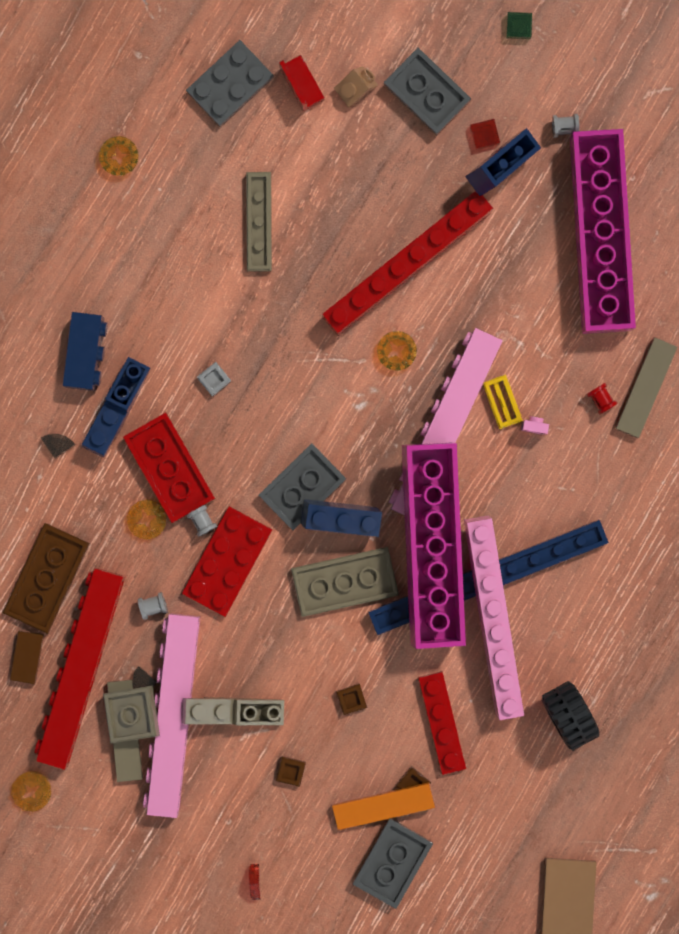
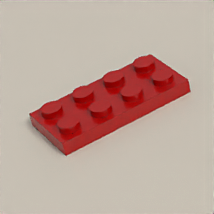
M166 412L123 436L171 523L216 499Z
M229 506L182 594L226 617L273 529Z

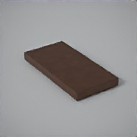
M44 523L3 614L49 634L91 543L48 523Z

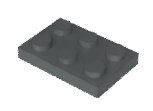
M239 40L188 87L186 92L221 127L274 78V75Z
M419 48L383 83L436 136L471 101V98Z
M311 443L259 496L294 530L301 522L304 499L324 501L346 478Z
M392 818L388 819L355 877L353 885L397 909L431 849L433 842Z

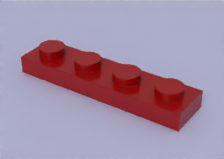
M443 672L420 676L418 679L441 773L444 775L465 770L466 765Z

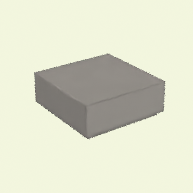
M217 362L197 376L198 380L212 397L232 382Z

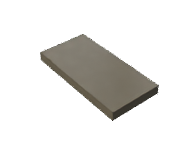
M388 547L291 568L302 617L399 595Z

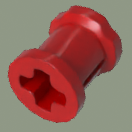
M606 383L586 394L587 397L592 398L599 409V415L618 404L607 391Z

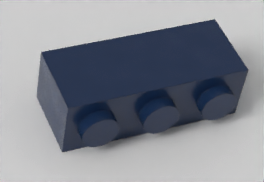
M526 128L505 142L465 177L478 195L482 196L499 185L539 151L541 147Z
M72 312L63 378L64 387L95 391L96 386H100L102 372L98 371L99 361L103 362L105 347H102L101 343L102 337H106L108 322H104L105 318L102 315Z
M304 499L300 524L305 529L379 537L382 512L377 507Z

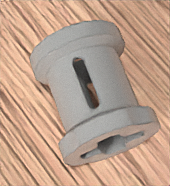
M573 114L571 117H557V115H553V137L557 138L559 135L572 134L579 131L578 114Z
M206 505L186 515L195 525L198 537L218 527L216 523L211 521L206 511Z
M162 592L158 593V596L144 600L142 598L138 599L143 620L148 619V616L161 612L163 614L168 613Z

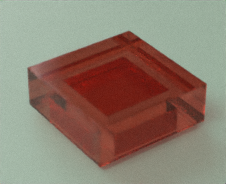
M495 119L470 125L476 150L500 144Z

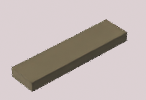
M246 172L247 272H272L271 172Z
M653 338L615 429L636 438L640 437L678 348L677 346L658 338Z
M133 679L107 682L108 693L134 689ZM139 739L113 743L117 782L142 780Z

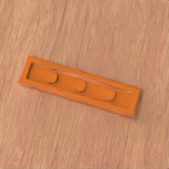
M430 782L336 803L332 805L337 828L341 830L434 809L435 803Z

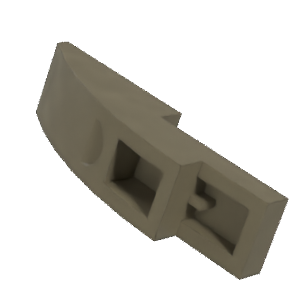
M225 697L183 698L182 723L284 725V700Z

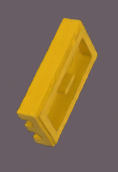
M506 374L483 382L482 385L498 429L522 422L523 420ZM501 381L515 415V419L512 420L498 384ZM490 385L494 386L495 392L497 394L499 403L501 405L503 414L506 419V422L502 423L500 414L498 412L496 403L494 401L492 392L489 387Z

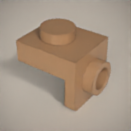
M359 67L353 69L334 89L346 105L352 107L369 90L375 89L378 84L375 82V77L370 70Z

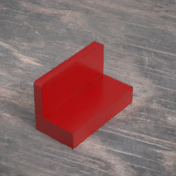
M301 55L287 63L284 60L279 62V68L303 111L325 100Z

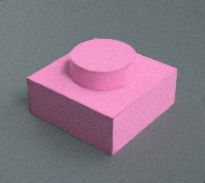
M529 416V420L522 421L521 431L546 435L548 434L549 424L543 423V418Z

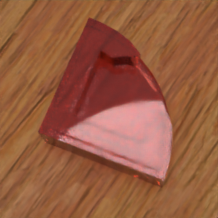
M250 864L249 888L252 900H261L259 864Z

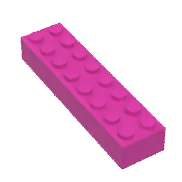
M623 129L573 132L570 136L582 334L632 331L636 328Z
M457 443L401 445L410 645L415 649L466 646Z

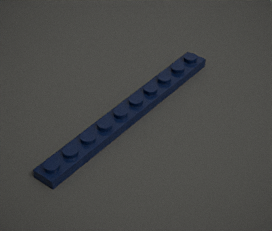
M598 519L500 558L499 564L503 585L608 544L609 542L600 520ZM472 570L463 573L464 601L476 596ZM408 596L368 611L377 635L409 623Z

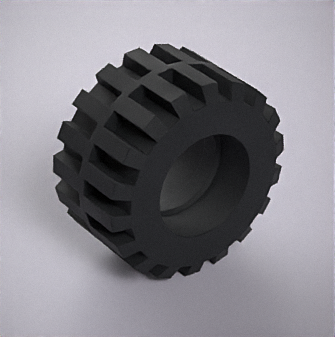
M567 681L542 695L543 705L569 749L574 751L599 737V728L573 683Z

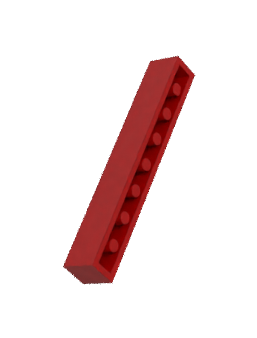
M476 191L473 192L322 314L323 319L339 336L491 214L493 207L483 195L479 196Z
M94 568L93 572L88 573L85 586L89 588L86 596L82 595L78 610H81L79 620L75 619L71 629V634H74L72 644H67L63 656L67 658L64 668L60 667L56 682H60L57 692L53 691L49 701V706H52L50 716H45L42 724V730H45L43 740L39 739L35 747L34 754H38L37 762L64 770L69 766L126 576L100 568Z

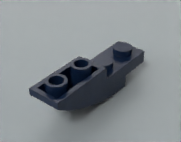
M130 357L127 358L105 398L104 405L82 443L83 448L103 458L106 456L143 387L150 367Z

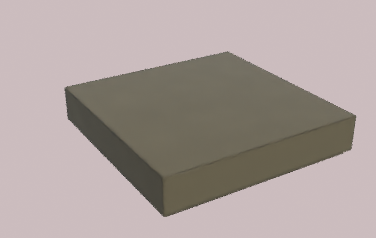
M153 686L103 694L110 744L160 736Z

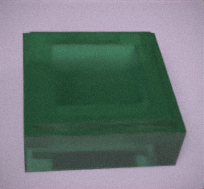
M508 12L506 39H531L532 13Z

